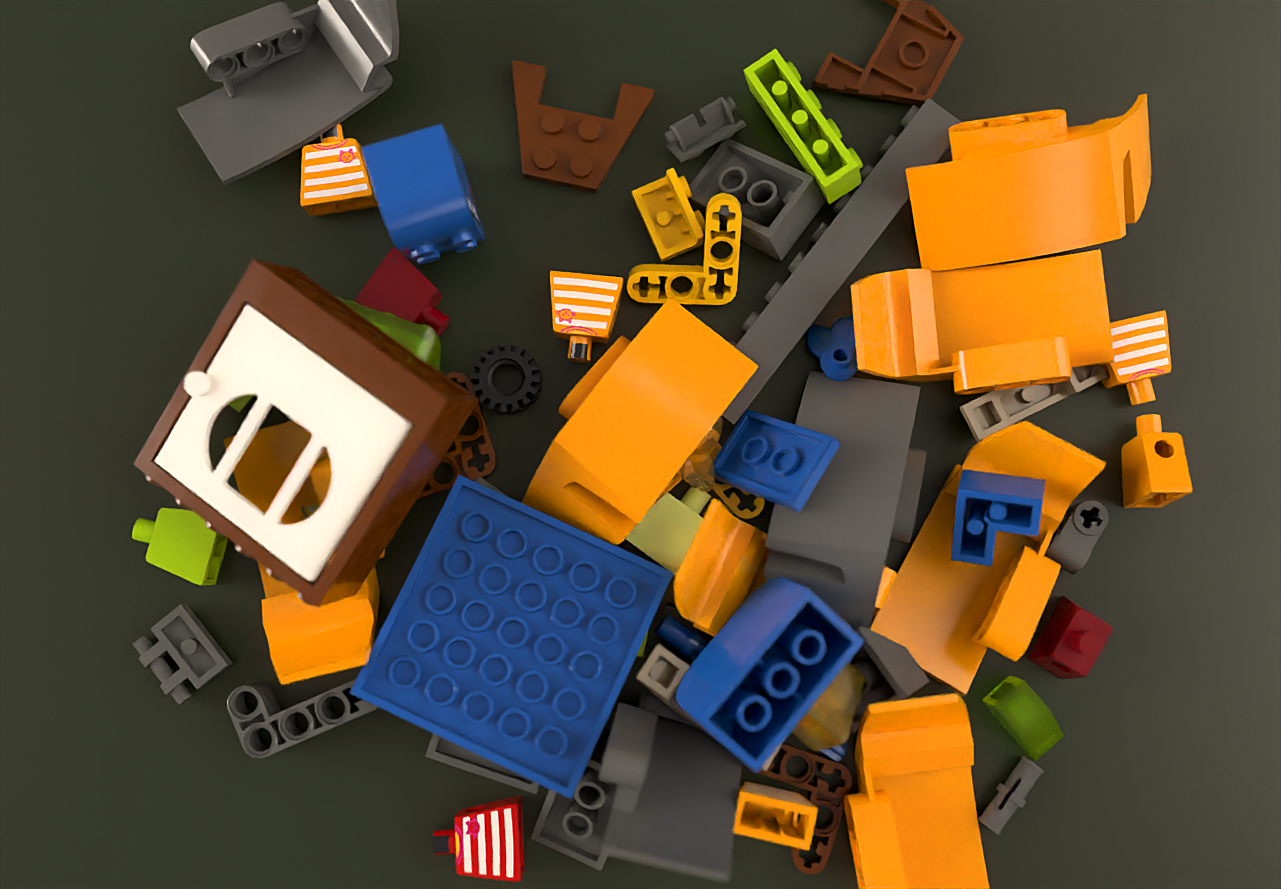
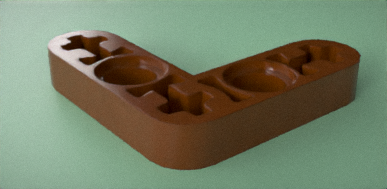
M451 372L446 375L453 381L457 380L461 385H467L465 390L478 398L472 387L474 383L464 373ZM478 401L470 414L479 421L477 432L472 436H464L459 431L454 439L457 450L446 453L440 463L447 462L452 465L454 469L452 480L447 484H439L435 480L434 474H432L428 480L432 488L426 490L425 485L416 501L451 490L458 475L474 481L479 476L485 479L496 471L498 458L480 401ZM484 437L485 444L477 445L480 453L483 456H489L490 461L485 463V470L480 472L479 468L470 466V462L475 460L473 448L468 447L464 449L463 444L475 443Z
M783 742L780 749L784 751L779 757L778 771L772 770L775 765L774 761H772L767 771L760 769L757 773L809 790L808 801L816 807L826 806L832 812V819L828 825L823 827L814 825L813 828L815 835L826 837L825 841L818 837L816 838L814 849L819 855L818 859L811 858L808 864L804 863V858L799 853L802 848L791 846L792 860L798 870L804 874L813 875L822 871L828 862L845 809L844 797L850 793L852 787V776L847 767L841 762H835L821 754ZM795 755L802 756L807 761L805 773L798 777L789 775L785 768L787 760ZM815 761L821 762L818 769L823 773L832 774L834 769H838V774L843 779L842 784L835 783L832 789L828 788V782L816 775L815 783H810L809 781L815 772Z

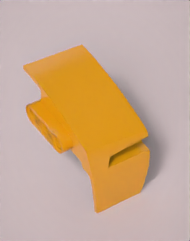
M1100 249L1063 256L931 272L930 269H904L869 275L851 285L858 370L869 374L912 382L953 380L955 394L963 395L1063 382L1072 378L1071 368L1115 362Z
M670 297L633 341H630L623 335L620 336L566 396L558 413L569 421L549 447L527 489L522 504L617 546L629 535L655 504L664 489L759 366Z
M295 420L258 429L233 470L239 493L266 514L313 437L312 433ZM236 435L223 439L226 451ZM326 446L281 518L282 524L291 525L307 520L308 518L302 511V506H304V511L310 518L325 502L332 482V463ZM309 507H313L314 511L309 512ZM385 550L381 554L380 558L384 557ZM258 562L266 599H262L263 626L268 638L270 656L281 684L367 664L376 631L380 595L375 565L356 595L317 608L301 601L297 596L299 594L285 582L273 579L267 574L266 567Z
M956 693L869 705L859 726L854 753L858 793L848 794L844 797L845 815L859 889H990L980 837L970 766L974 765V743L967 707L964 701Z

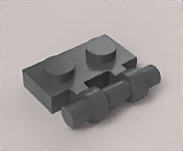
M187 603L180 604L150 628L159 640L155 645L152 644L146 635L133 643V646L141 655L138 660L146 669L151 668L162 683L159 686L166 696L171 694L179 706L192 697V694L184 685L187 680H190L196 689H201L233 664ZM166 653H169L180 667L178 671L174 672L163 658Z

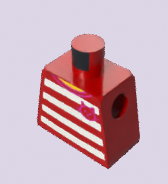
M521 796L461 809L454 819L455 829L434 831V855L456 854L457 874L513 882L522 880L525 872Z

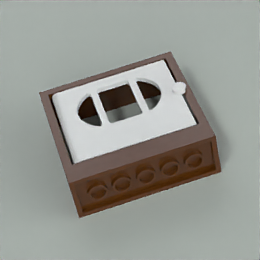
M253 259L134 465L146 474L145 477L150 483L165 488L175 496V501L178 505L187 510L194 511L206 520L205 525L210 530L223 534L236 544L235 548L241 554L256 559L266 567V572L269 576L277 581L285 582L299 593L297 596L301 601L318 608L357 594L479 399L297 268ZM247 394H257V402L214 472L209 457L208 443L215 418L224 406L232 400ZM274 404L310 431L313 437L265 514L227 484V480ZM326 446L332 463V482L325 502L307 520L291 525L282 524L281 518Z

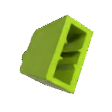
M161 508L156 521L139 518L132 531V538L134 540L149 543L146 554L147 562L202 586L216 584L228 538L225 535L210 530L205 525L206 520L197 513L184 509Z

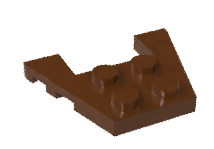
M881 0L895 7L897 11L866 68L862 69L829 52L812 86L818 89L922 106L928 98L932 100L965 38L932 4L928 6L923 0Z
M513 60L512 70L524 178L597 193L620 156L621 150L628 138L639 125L642 115L653 102L655 90L622 83L614 119L611 120L540 105L547 75L546 67Z

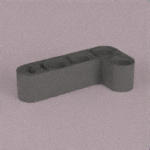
M356 679L283 711L280 710L270 686L258 681L237 687L231 692L227 701L228 711L242 747L248 755L254 758H264L379 707L363 699L359 701L357 696L350 693ZM247 692L253 693L257 698L258 704L255 711L249 709L245 704ZM333 696L339 697L345 704V712L342 716L336 715L330 708V701ZM297 712L303 713L308 718L309 725L306 731L300 730L295 725L294 719ZM261 728L267 729L272 735L270 747L262 744L259 739Z

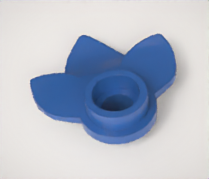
M854 316L841 317L833 324L832 329L816 324L811 325L807 334L808 349L812 354L820 358V366L824 374L834 381L849 379L858 369Z

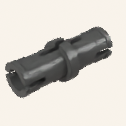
M1022 756L1021 761L1006 782L998 784L996 787L998 793L978 820L1000 835L1001 830L1018 807L1023 808L1027 803L1024 798L1040 775L1044 773V770Z

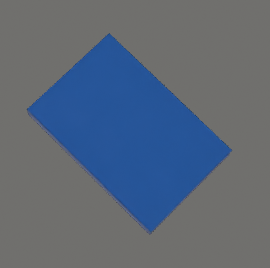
M746 409L707 473L717 481L800 512L841 444L835 437Z

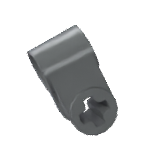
M1073 500L1062 522L1053 533L1044 556L1061 565L1060 568L1071 575L1078 573L1088 561L1094 545L1107 527L1109 515L1106 507L1095 500ZM1082 510L1085 511L1084 515L1088 518L1086 524H1084V518L1080 516Z

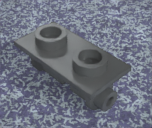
M730 96L726 99L720 97L699 109L703 119L702 123L698 124L696 117L691 114L670 125L669 131L664 133L668 142L666 147L682 163L685 160L698 157L703 150L713 144L731 138L736 131L745 127L746 123L733 113L737 110L733 99Z

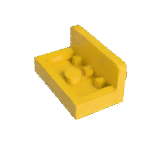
M674 168L666 170V177L631 191V196L661 263L703 245V232H705L704 218L699 210L693 212L688 198L692 197L689 185L684 176H677Z

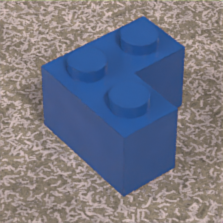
M963 469L957 493L951 560L992 566L997 531L1038 536L1045 479Z

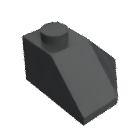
M861 626L854 632L865 642L835 677V683L831 684L830 700L853 733L859 730L862 717L869 705L902 701L930 681L906 647L864 626Z

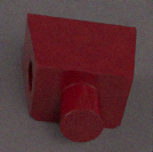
M392 247L351 304V307L361 315L410 338H414L422 326L434 335L439 336L450 322V317L436 308L443 295L394 247Z
M1063 596L1027 659L1062 680L1085 677L1089 674L1099 654L1102 652L1113 631V627L1097 615Z

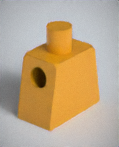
M1148 414L1136 417L1137 436L1124 444L1121 449L1124 508H1162L1192 493L1182 436L1179 433H1162L1160 415Z

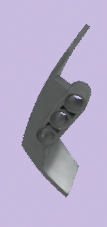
M809 371L795 425L835 437L841 445L800 512L775 503L766 539V547H769L770 550L765 565V581L784 577L807 587L853 631L861 626L870 629L890 538L910 542L915 522L927 450L911 447L909 444L921 387L850 377L845 381H834L829 379L823 372Z

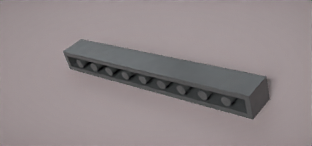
M930 98L925 101L920 109L913 105L900 123L905 129L898 138L893 134L888 137L878 151L883 157L874 167L868 163L861 172L862 184H860V187L853 196L848 193L843 195L833 209V212L837 214L836 218L830 225L823 222L810 239L815 245L807 255L802 251L799 252L787 268L792 273L784 285L777 281L764 299L769 302L767 307L761 314L754 311L741 328L746 334L738 344L733 340L730 341L732 346L759 366L719 418L730 428L734 426L910 198L906 169L936 164L950 146L948 129L955 124L961 123V121Z

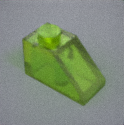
M1010 675L982 699V702L1034 761L1040 758L1064 736L1051 710L1023 679Z

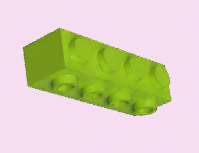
M775 48L743 70L750 91L805 171L815 177L819 189L828 204L833 203L862 184L859 169L863 167L859 156L852 147L846 149L840 140L842 135L837 125L831 118L826 120L820 112V109H822L820 102L811 89L805 91L800 83L802 80L801 76L791 61L786 63Z

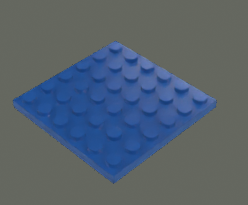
M458 475L371 649L367 664L363 665L350 693L572 799L671 581L673 572Z

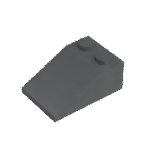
M730 138L721 143L690 184L689 188L692 197L688 198L690 203L706 213L707 204L713 196L721 193L733 195L739 201L741 208L740 238L752 247L780 261L784 259L825 203L815 177ZM721 205L719 212H713L719 215L720 224L727 228L728 214H734L729 212L728 206Z
M602 733L572 799L549 789L530 838L602 871L608 857L607 854H602L601 852L617 789V784L599 780L609 741V736Z

